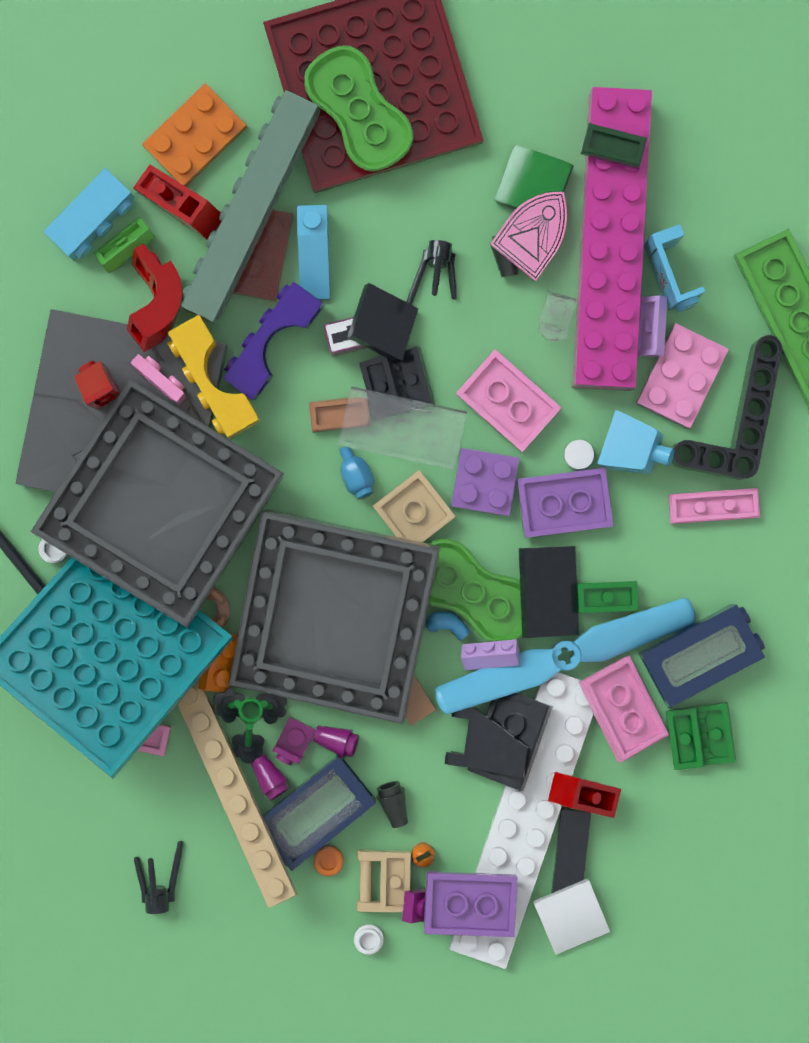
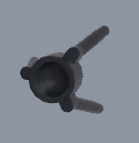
M442 240L429 241L428 250H423L422 261L409 292L407 303L412 305L428 261L429 266L434 268L432 295H437L441 269L446 268L448 264L451 299L455 300L457 298L454 267L456 254L451 253V243Z
M178 841L168 891L165 890V886L156 885L153 858L148 859L150 884L148 888L140 858H134L142 894V903H145V912L148 914L166 913L169 911V902L175 901L174 890L182 855L183 841Z

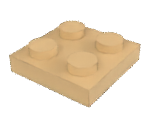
M420 470L373 505L374 509L396 537L424 542L456 517Z

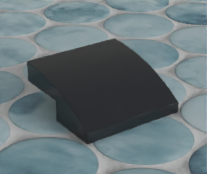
M420 347L405 350L403 360L398 363L384 356L359 363L374 420L435 404Z

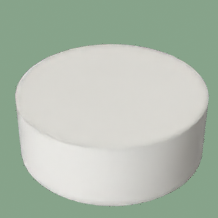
M584 440L572 441L564 450L566 464L575 470L588 467L594 459L592 446Z
M41 539L38 551L43 560L49 563H59L67 558V554Z

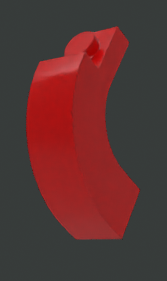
M142 244L134 248L131 265L150 288L153 300L145 307L129 315L127 331L143 352H146L162 342L169 335L168 332L173 329L181 304L182 284L178 271L172 261L161 265L158 256L154 252H150Z

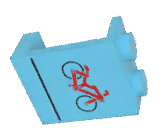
M680 224L652 234L643 245L662 296L668 297V311L676 308L678 313L694 307V304L700 302L699 297L706 292L703 286L680 294L664 251L674 247L684 236Z

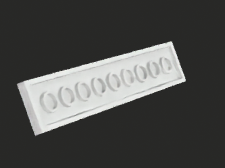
M557 672L545 683L539 685L534 700L553 706L524 791L504 786L475 873L517 875L515 936L453 935L449 950L503 969L507 967L562 805L548 801L554 773L573 775L593 717V712L578 683L581 681L580 679Z

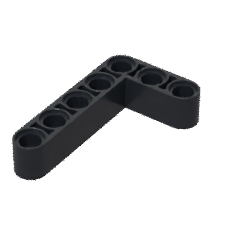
M772 335L763 336L756 340L750 348L730 448L692 440H683L671 447L674 449V457L671 462L674 466L736 480L748 479L757 473L782 355V344L777 337ZM761 343H767L771 346V357H764L761 354ZM755 372H762L766 376L764 387L758 386L755 383ZM751 400L758 402L761 407L758 416L752 415L748 410V404ZM745 429L751 430L755 435L752 445L746 444L742 439V433ZM681 446L688 447L691 451V458L688 462H683L678 457V450ZM710 452L717 453L720 457V464L717 468H712L708 465L707 456ZM739 458L745 459L749 464V470L746 474L740 473L736 468Z

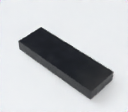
M561 808L551 893L584 880L591 819L590 812Z

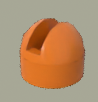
M425 842L416 844L411 852L412 861L418 867L425 868L430 866L435 859L433 847ZM427 851L430 852V856L422 859L419 862L417 861V857L423 855Z

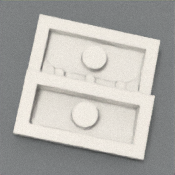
M588 878L533 901L555 955L610 932Z

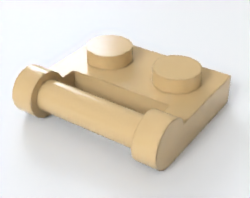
M357 850V860H360V899L356 902V910L360 912H403L405 891H410L411 851ZM372 861H381L380 901L371 900Z

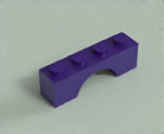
M295 282L291 286L286 284L276 297L279 302L273 310L268 308L259 320V323L262 324L256 334L251 332L242 343V347L245 348L238 358L232 357L224 368L227 374L223 379L251 400H256L273 377L266 360L267 347L273 336L287 327L297 326L308 329L325 306L324 303Z

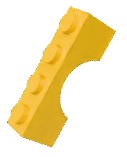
M200 315L168 332L171 340L167 344L176 358L181 356L186 366L182 370L190 384L197 383L201 390L197 396L204 409L211 408L216 418L212 420V423L219 434H226L227 438L232 439L261 422L244 393H225L215 388L208 375L207 364L209 356L217 343Z

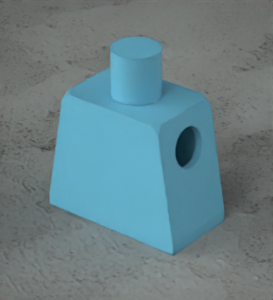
M615 410L597 464L608 470L651 474L655 462L670 466L674 457V449L661 445L663 434L657 429Z

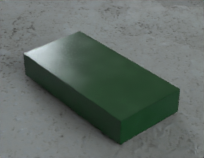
M589 123L580 154L639 169L647 138Z

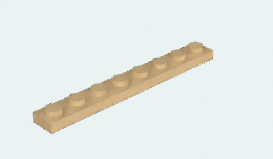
M199 678L177 705L268 908H271L298 895L219 718L214 714V707L206 691L198 689Z

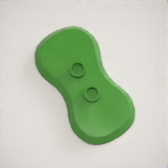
M343 45L325 51L312 61L304 76L306 92L309 98L318 107L331 115L338 124L350 159L360 168L368 171H379L403 158L413 142L411 124L408 118L400 110L387 102L379 92L371 64L367 57L358 49Z
M438 539L431 542L430 544L441 546L429 605L449 609L460 614L471 624L478 635L487 642L520 639L522 637L520 580L495 574L487 570L458 541Z

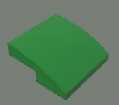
M514 145L494 200L497 204L517 209L522 203L535 196L550 192H565L574 166L547 154Z
M728 702L666 711L674 770L736 762Z

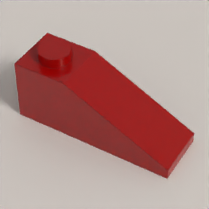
M151 164L133 187L138 193L206 240L222 222L219 220L221 212L208 200Z

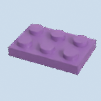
M606 468L517 479L524 538L613 527Z
M427 871L424 934L514 937L517 875Z

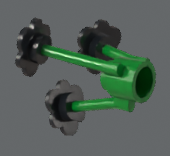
M231 688L226 689L225 693H217L213 698V702L216 705L214 708L216 716H221L225 723H232L236 717H239L246 724V731L243 735L237 734L232 738L235 756L241 757L242 762L247 764L252 763L255 757L259 758L262 756L264 738L261 735L253 734L254 724L262 717H264L265 722L268 724H274L277 722L278 717H284L286 715L284 707L287 705V698L271 694H260L256 699H245L243 694H235V691Z

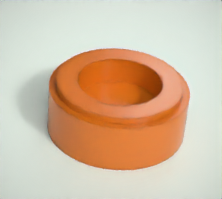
M325 845L315 853L314 867L323 876L336 875L343 866V854L336 846Z

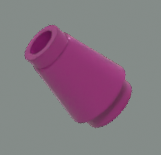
M318 725L313 742L318 743L342 758L346 756L352 758L359 742V735L353 733L351 729Z
M265 754L251 763L262 794L267 796L270 801L290 789L287 784L288 779Z

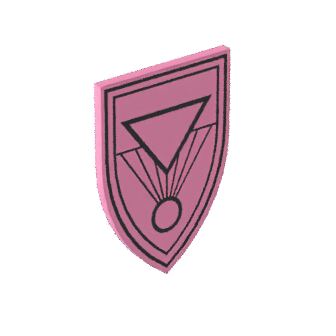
M564 192L544 193L522 203L509 216L490 243L493 248L534 281L539 278L563 240L567 223V207Z

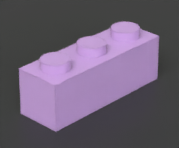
M517 639L462 644L461 661L464 670L519 666L520 650Z

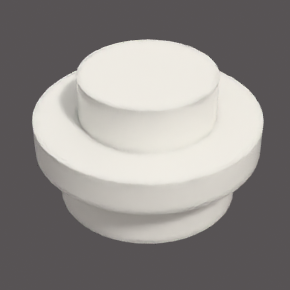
M373 924L362 925L355 932V947L363 954H375L383 945V933Z

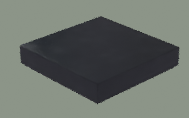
M368 283L364 285L347 338L398 363L403 360L419 308Z

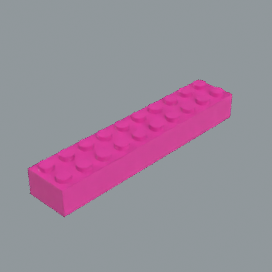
M592 87L589 94L587 126L589 123L646 137L647 141L639 169L585 156L572 388L632 391L636 387L652 90Z

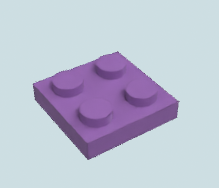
M461 448L451 507L510 516L519 458Z

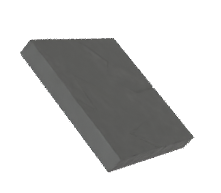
M51 309L15 484L56 492L114 404L115 400L99 410L86 405L74 376L80 373L79 368L90 361H95V363L101 361L104 363L121 391L128 380L131 379L199 422L212 428L214 413L211 408L205 410L197 396L201 390L196 382L190 384L182 370L186 366L181 356L176 358L167 344L171 340L170 336L168 335L158 345L143 352L127 331L128 324ZM216 342L217 345L212 350L208 359L207 371L212 384L219 390L228 346L226 343ZM138 354L144 359L150 356L162 367L159 371L167 379L172 375L184 386L182 391L186 399L179 407L133 369L130 362Z
M129 379L30 532L188 629L283 479L284 473Z
M270 509L263 510L229 685L403 724L407 713L441 546Z

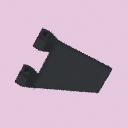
M469 707L452 713L451 717L469 719L464 753L456 751L446 752L444 764L520 778L525 777L529 750L526 745L478 708Z

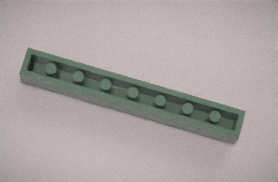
M285 90L282 97L278 96L271 109L273 117L269 124L265 123L259 133L258 139L261 141L256 151L252 150L247 157L245 166L248 168L244 177H239L236 180L232 193L235 195L230 205L226 204L221 211L219 220L222 222L217 232L212 231L208 238L206 247L209 249L205 257H200L194 267L193 274L196 276L192 284H187L182 292L181 301L183 303L181 307L194 315H200L203 319L215 325H218L320 114L317 104Z

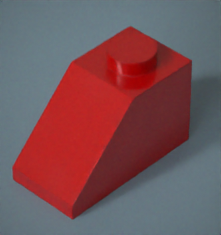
M90 361L79 368L80 373L74 376L86 405L96 410L116 400L121 393L106 365L101 361L97 363Z

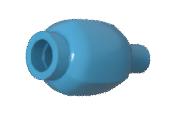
M350 445L339 449L343 458L340 472L347 491L355 494L358 500L373 494L374 477L365 460L354 456Z

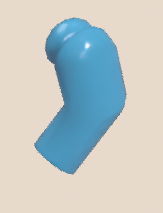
M436 611L430 614L426 620V627L429 631L437 632L439 629H450L460 641L471 632L453 612Z

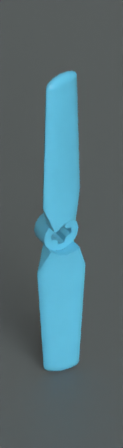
M682 598L593 626L573 642L559 641L551 649H528L520 653L519 666L479 669L438 686L435 691L437 703L445 714H450L542 685L560 670H572L579 662H603L693 625L695 622L694 608L687 598ZM563 647L566 651H572L573 653L569 657V663L567 664L564 660H558V655L562 653L561 648Z

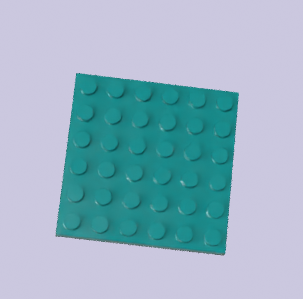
M71 557L0 636V686L114 779L228 646L233 637L201 611L198 612L187 629Z

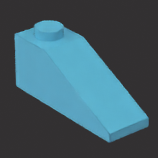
M327 205L297 206L300 286L318 300H330Z

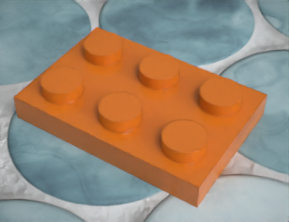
M204 83L142 143V146L176 181L187 186L247 126Z

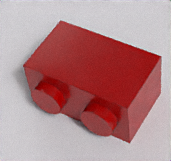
M555 772L548 801L569 808L615 818L621 789Z

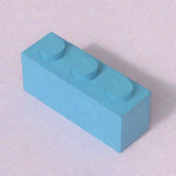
M104 168L43 232L73 261L77 258L82 259L92 249L91 244L98 236L100 238L104 237L112 229L113 225L111 223L119 215L122 217L133 207L132 201L135 197L118 179Z

